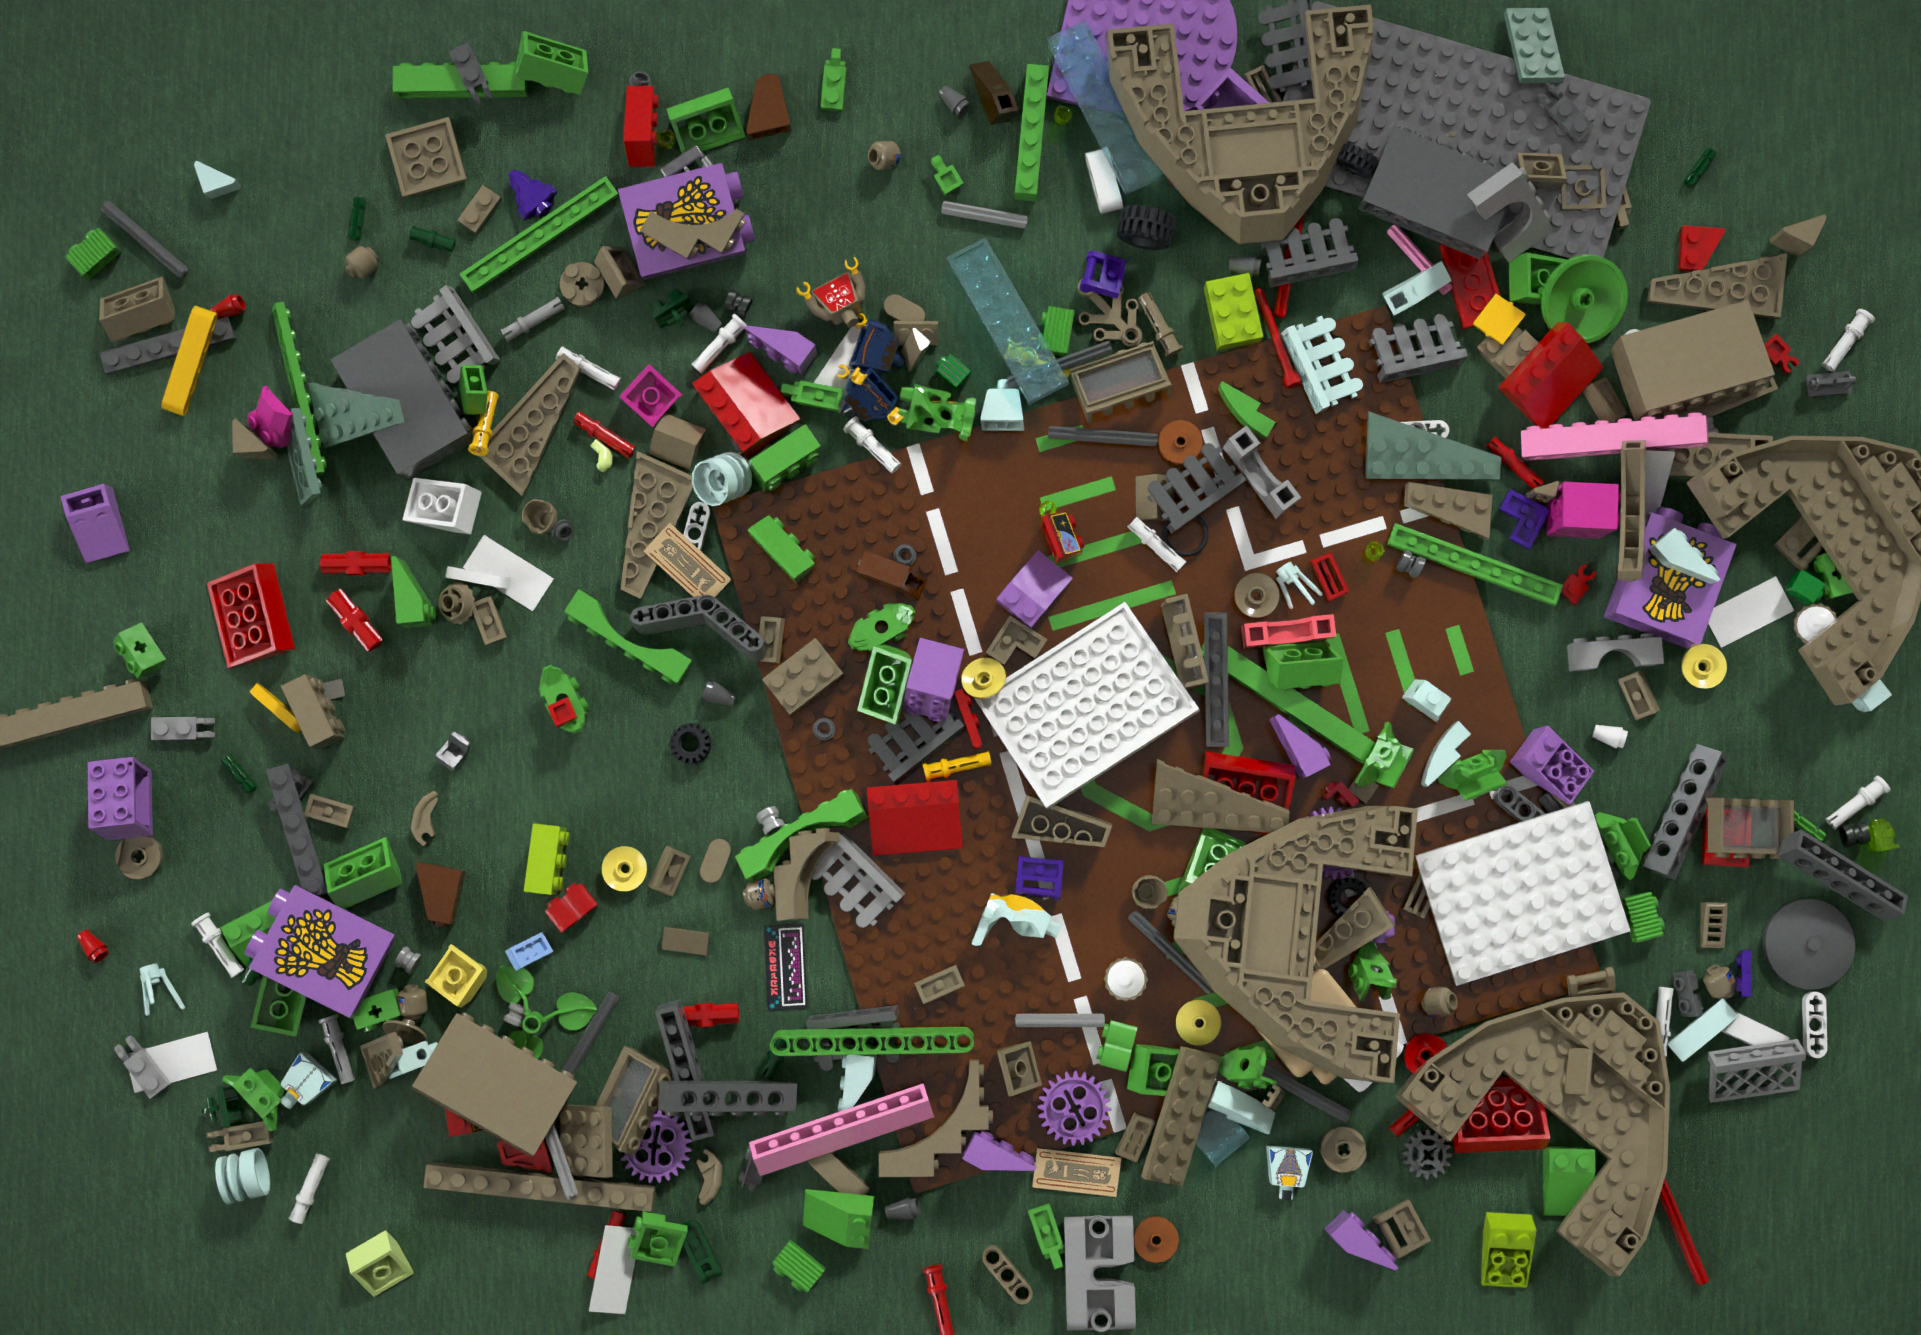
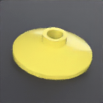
M1701 644L1694 646L1683 657V675L1691 685L1697 688H1712L1718 685L1726 675V659L1722 652L1712 645ZM1700 663L1705 665L1704 671L1699 670L1698 666Z
M980 658L971 662L964 669L961 679L962 686L966 693L974 698H990L1003 688L1006 681V673L1003 666L997 660ZM984 680H989L987 683L982 684Z
M621 846L611 850L602 863V875L605 882L611 888L618 891H630L642 884L647 874V863L644 856L635 848ZM625 864L630 868L628 873L622 872V866Z
M1203 1000L1187 1002L1180 1008L1176 1016L1177 1031L1181 1038L1189 1044L1197 1046L1208 1044L1219 1034L1221 1028L1220 1014L1209 1002ZM1197 1019L1203 1020L1202 1027H1196L1195 1021Z

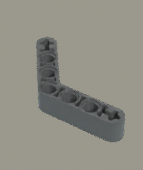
M711 595L639 607L634 609L630 615L634 629L639 635H650L707 624L751 661H761L767 653L762 636Z

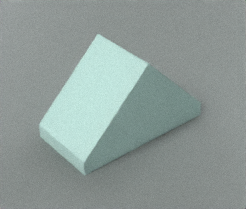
M195 161L194 166L203 193L209 199L241 188L242 185L236 179Z

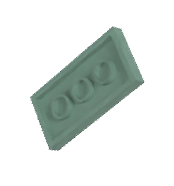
M1506 8L1504 17L1519 82L1563 83L1565 75L1549 9Z
M299 407L289 410L293 413L289 445L286 447L300 504L305 506L310 505L322 491V484L316 476V460L311 456V439L309 435H306L305 431L306 418L304 414H301Z

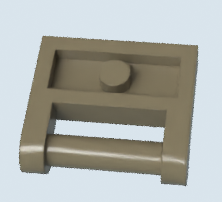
M1803 516L1773 544L1798 570L1804 571L1809 567L1808 564L1824 549L1818 541L1802 558L1796 555L1815 536Z
M1606 967L1603 971L1575 976L1574 974L1567 976L1568 997L1615 993V973L1613 968ZM1606 979V982L1578 987V985Z
M1409 1199L1372 1218L1375 1224L1379 1225L1392 1249L1391 1254L1396 1259L1431 1241ZM1391 1217L1406 1242V1245L1400 1247L1386 1221Z

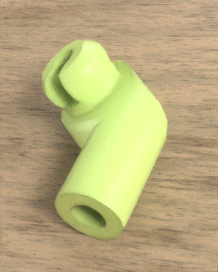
M596 439L591 444V447L599 454L597 469L601 472H606L612 466L613 454L605 444Z

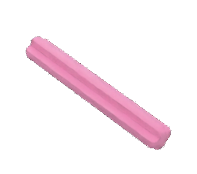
M1394 224L1388 229L1387 234L1421 271L1433 266L1399 226ZM1447 283L1438 290L1442 295H1445L1452 289V285Z

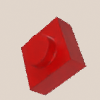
M569 697L547 706L557 728L578 719Z

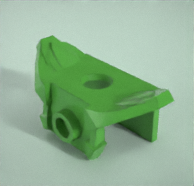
M889 602L883 605L884 609L881 611L876 609L867 614V619L863 620L861 618L856 621L848 641L851 648L858 651L869 650L871 653L873 646L886 645L892 640L896 643L907 636L906 632L909 631L908 627L913 622L914 614L916 613L912 605ZM878 621H885L888 624V630L883 634L875 630V624Z
M549 665L543 668L539 686L540 695L547 700L545 707L549 714L547 706L555 703L558 695H568L578 719L559 728L576 734L582 731L585 717L589 716L587 710L590 707L585 697L580 698L577 690L580 689L576 678H571L570 675L565 674L560 668Z
M1390 722L1384 724V728L1378 736V740L1369 758H1366L1360 774L1355 779V783L1359 788L1374 782L1395 788L1414 751L1413 748L1399 743L1394 736Z
M1495 749L1482 750V753L1463 761L1458 759L1438 777V781L1448 788L1457 789L1465 801L1475 799L1490 791H1496L1500 787L1507 785V782L1499 773L1504 765L1506 752L1505 750Z
M1599 812L1594 817L1600 834L1622 875L1626 879L1631 880L1635 877L1642 852L1648 851L1652 845L1637 818H1631L1626 821L1625 819Z
M1368 942L1359 948L1353 964L1348 968V976L1351 978L1354 990L1357 992L1360 1001L1364 1000L1370 984L1376 986L1382 1000L1390 999L1392 997V988L1397 986V979L1393 978L1389 970L1390 964L1385 960L1373 942ZM1371 967L1379 969L1378 972L1373 971Z
M1255 1046L1251 1050L1238 1047L1222 1057L1218 1070L1219 1073L1227 1078V1080L1238 1083L1239 1088L1252 1089V1086L1266 1089L1267 1085L1277 1084V1081L1262 1076L1266 1060L1275 1059L1274 1051H1265V1047ZM1246 1059H1248L1249 1066L1245 1071H1243V1062Z
M249 1068L242 1076H223L222 1081L236 1089L264 1120L268 1130H275L277 1125V1105L282 1101L281 1099L286 1094V1090L269 1070L265 1069L256 1073L252 1068Z

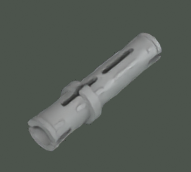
M556 297V299L523 318L520 316L517 318L518 321L501 329L502 334L506 335L505 339L507 342L524 332H530V328L565 310L563 304L558 305L561 303L560 299Z

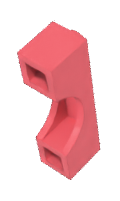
M1334 614L1281 622L1248 623L1241 626L1244 649L1263 647L1265 645L1329 640L1336 637Z

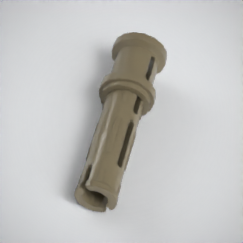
M1147 292L1141 295L1138 301L1157 334L1156 340L1163 346L1166 352L1164 354L1165 357L1169 358L1183 350V347L1178 344L1173 335L1175 333L1174 330L1166 324L1151 293Z

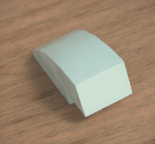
M1459 721L1454 722L1444 732L1431 752L1422 776L1421 785L1423 787H1428L1460 757V754L1455 749L1471 734Z
M1722 998L1672 1038L1667 1045L1684 1062L1739 1015Z
M1219 1081L1213 1087L1207 1106L1226 1114L1227 1119L1265 1134L1270 1133L1275 1116L1274 1111L1258 1100Z

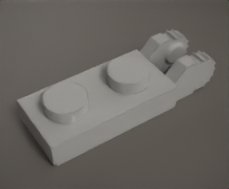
M151 717V740L215 738V732H199V724H215V718Z
M128 1036L126 1042L135 1054L130 1056L125 1048L119 1044L114 1047V1050L119 1058L124 1061V1065L147 1096L152 1099L167 1088L170 1082L145 1048H142L134 1037Z

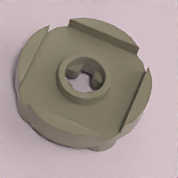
M578 262L566 267L560 279V289L565 299L572 305L589 307L603 296L605 281L597 267L590 263ZM582 279H585V282L588 283V286H585L583 290H580V287L577 285V283L580 282Z
M151 836L127 838L116 849V864L126 877L132 879H145L154 876L163 861L162 845ZM141 850L142 854L144 855V860H141L140 863H137V859L134 858V854H138Z
M1336 1126L1330 1129L1322 1138L1320 1154L1325 1164L1334 1171L1349 1172L1358 1169L1363 1164L1366 1158V1145L1362 1135L1353 1128ZM1347 1143L1348 1154L1343 1153L1339 1155L1338 1146Z

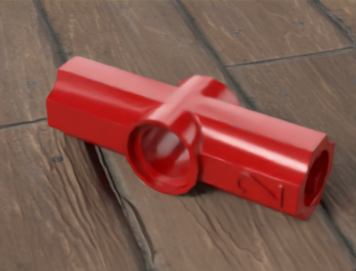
M349 551L346 554H322L320 567L323 574L365 576L366 573H390L392 561L389 553L366 554V552Z
M341 588L334 591L328 597L326 602L340 617L341 624L350 634L358 639L368 652L375 650L381 645L384 639L370 624L368 616L359 606L352 602Z
M714 1003L694 1004V1006H683L689 1026L710 1027L715 1026V1024L739 1023L738 1003L715 1005Z

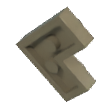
M1009 616L986 651V654L1005 665L1017 647L1035 659L1048 639L1014 617Z

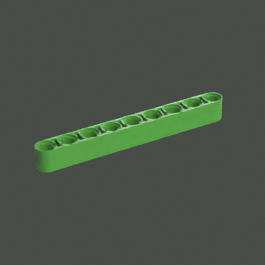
M1203 643V645L1201 646V651L1203 659L1205 660V647ZM1228 646L1229 677L1363 764L1365 763L1366 758L1368 759L1376 744L1375 742L1293 688L1289 690L1277 689L1269 680L1266 670Z
M968 1027L778 1030L772 1036L770 1049L778 1056L965 1053L973 1048L974 1034ZM964 1035L969 1037L970 1041L966 1044H961L957 1039ZM919 1036L924 1039V1042L917 1045L913 1043L912 1039ZM944 1036L947 1041L944 1044H938L935 1038ZM850 1037L853 1038L856 1043L852 1046H848L844 1043L843 1040L845 1038ZM869 1037H875L878 1040V1044L869 1045L866 1040ZM892 1037H898L900 1038L901 1043L898 1045H893L890 1043L889 1039ZM805 1038L810 1044L804 1047L798 1043V1040ZM823 1038H829L831 1039L833 1044L830 1046H824L821 1043V1040ZM784 1039L787 1045L779 1047L775 1040Z

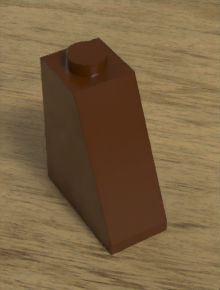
M765 74L756 80L746 129L749 141L792 131L778 74Z
M867 551L864 552L863 557L858 562L857 572L864 577L913 598H920L927 579L911 567Z
M417 862L416 869L427 919L434 921V926L447 928L448 924H455L466 871Z

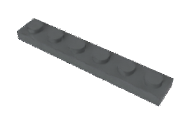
M230 317L217 320L209 347L236 340ZM185 329L100 352L105 374L111 375L177 356Z
M1205 612V667L1209 680L1208 683H1205L1206 747H1229L1227 612Z
M286 763L266 769L301 887L316 896L328 893L290 764Z

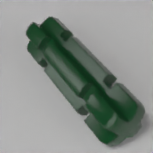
M1707 148L1684 179L1685 185L1690 188L1696 185L1699 178L1711 164L1710 162L1715 158L1717 153L1714 150Z
M354 197L352 205L354 208H352L350 219L351 229H349L348 237L351 240L359 241L362 237L361 229H363L365 215L363 209L366 208V200L362 197Z
M232 754L223 757L221 763L229 768L228 771L238 784H242V789L246 793L255 790L257 787L256 783L249 779L250 776L243 767L236 763L235 757Z

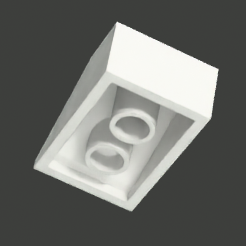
M413 478L403 520L446 531L471 534L482 492L466 484Z

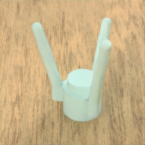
M1291 561L1276 571L1279 575L1276 580L1280 584L1289 609H1293V605L1284 582L1288 585L1294 582L1312 605L1315 604V601L1300 583L1299 577L1319 596L1323 595L1296 565L1293 566Z
M151 964L140 968L146 1016L150 1014L149 1001L152 1005L155 1003L152 985L159 983V978L163 979L182 1010L185 1009L180 997L166 976L164 968L159 969L158 964Z

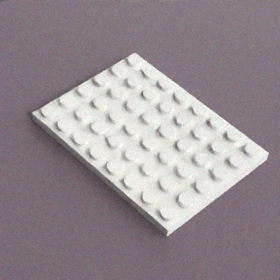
M1125 602L1007 677L1003 688L996 695L985 699L974 698L1046 809L1051 808L1199 712L1198 706Z
M1589 801L1415 855L1456 986L1630 931Z

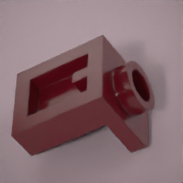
M1332 781L1323 789L1325 794L1322 797L1325 800L1329 799L1336 792L1338 794L1336 799L1344 807L1347 805L1354 807L1359 802L1342 781L1337 783Z

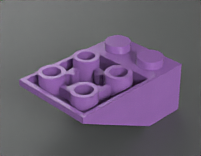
M755 326L745 327L747 338L751 345L757 349L761 347L768 352L767 355L774 361L778 362V360H781L785 364V368L793 374L798 372L803 375L817 356L815 344L798 332Z
M101 484L61 496L66 518L87 564L130 551L112 487Z
M1549 726L1533 729L1510 761L1526 778L1567 804L1573 802L1594 773V770Z
M975 1130L962 1153L963 1160L982 1170L1035 1171L1037 1168L1034 1157L1024 1151H1021L1020 1154L1013 1151L1014 1146L1003 1140L1000 1143L993 1140V1135L985 1130L980 1132Z
M1343 1210L1324 1228L1347 1253L1393 1270L1398 1269L1394 1264L1396 1258L1384 1246L1381 1248L1378 1246L1381 1242L1368 1229L1366 1231L1362 1229L1365 1224L1353 1212L1348 1214Z

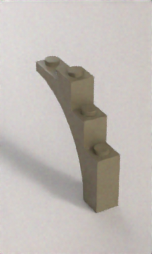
M1646 440L1622 441L1621 528L1618 580L1628 582L1642 579L1645 565Z
M970 1059L968 1079L964 1093L954 1112L941 1127L930 1136L913 1145L897 1150L879 1151V1177H934V1171H939V1157H934V1153H961V1147H966V1133L961 1134V1130H989V1124H993V1110H989L988 1105H979V1101H984V1087H979V1078H984V1064H979V1059Z

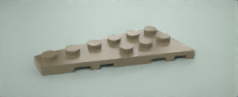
M1787 253L1651 279L1649 281L1647 303L1712 311L1749 300L1754 316L1779 319L1781 318Z
M565 353L557 359L492 430L493 435L487 446L489 449L488 455L480 456L523 497L581 371V368Z
M637 451L620 590L642 600L658 566L643 551L669 523L676 528L694 488L691 475Z
M1157 759L1152 824L1271 833L1289 823V810L1265 800H1257L1250 797L1247 793L1231 790L1229 786L1200 775L1195 776L1185 772L1182 768L1177 766L1174 768L1165 764L1164 761Z

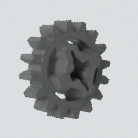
M1425 1129L1424 1134L1416 1130V1137L1409 1134L1408 1137L1411 1141L1409 1143L1403 1142L1407 1150L1401 1151V1154L1407 1156L1402 1162L1410 1164L1407 1170L1409 1172L1416 1170L1415 1176L1418 1178L1423 1173V1177L1426 1180L1429 1179V1174L1434 1178H1438V1171L1444 1174L1443 1166H1450L1446 1159L1452 1157V1154L1446 1151L1451 1146L1443 1144L1445 1139L1442 1136L1438 1138L1436 1131H1433L1430 1135L1429 1129ZM1423 1139H1432V1140H1433V1141L1429 1142L1428 1144H1423V1143L1421 1142V1140H1423ZM1413 1148H1415V1157H1414V1158H1412ZM1425 1149L1429 1151L1430 1157L1428 1159L1424 1157L1423 1151ZM1441 1150V1157L1438 1160V1152ZM1425 1164H1429L1433 1168L1422 1169L1420 1167H1423Z

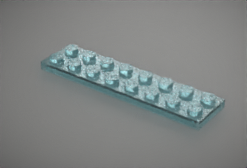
M1084 20L1048 37L1046 43L1124 194L1127 195L1164 177V173L1139 145L1110 83L1108 62L1087 21Z
M986 237L948 256L947 261L1029 405L1069 385L1068 379Z

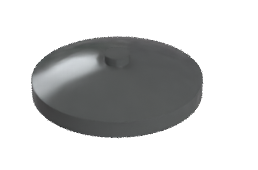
M1799 899L1784 904L1770 917L1763 933V952L1769 967L1778 978L1797 988L1820 989L1834 984L1848 971L1854 958L1855 938L1850 923L1837 908L1821 900Z

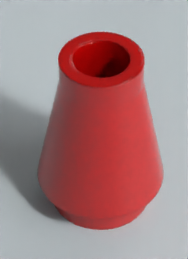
M230 294L216 306L210 308V311L218 314V320L242 314V311L246 310V305L239 294Z
M88 929L83 930L77 935V939L89 961L98 963L108 956V946L95 937Z

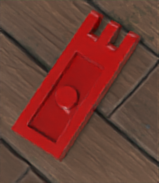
M963 689L954 691V696L972 745L975 749H979L982 741L976 727L980 726L976 713L971 714L969 706L972 705L968 693H964Z

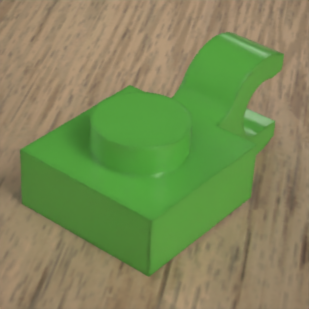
M940 155L931 159L933 167L938 172L933 178L944 196L964 185L953 164L946 167Z

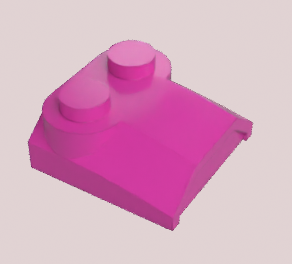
M648 364L627 386L619 398L651 427H654L661 416L682 394Z
M264 386L256 410L248 414L247 423L268 446L283 448L289 445L293 413L282 404L267 386Z

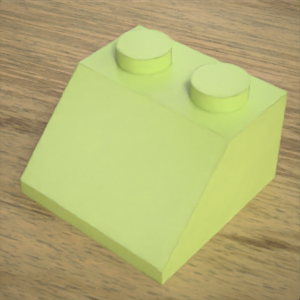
M386 1230L346 1253L350 1274L373 1297L414 1274L399 1244Z

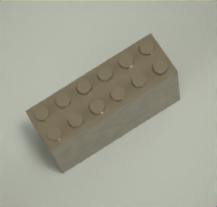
M1749 300L1620 336L1610 349L1634 421H1641L1643 417H1655L1656 420V417L1676 415L1677 411L1684 409L1686 412L1693 411L1699 408L1698 405L1706 403L1707 406H1711L1720 402L1719 399L1727 397L1728 400L1740 397L1741 393L1747 391L1749 394L1761 391L1762 387L1769 384V380L1775 375Z
M464 1012L462 1015L456 1013L412 1085V1090L532 1158L577 1083L573 1080L575 1076L565 1070H562V1072L555 1070V1064L544 1058L542 1061L534 1057L535 1053L525 1047L522 1049L515 1047V1042L504 1035L502 1038L494 1035L495 1030L485 1024L480 1027L474 1023L475 1019Z

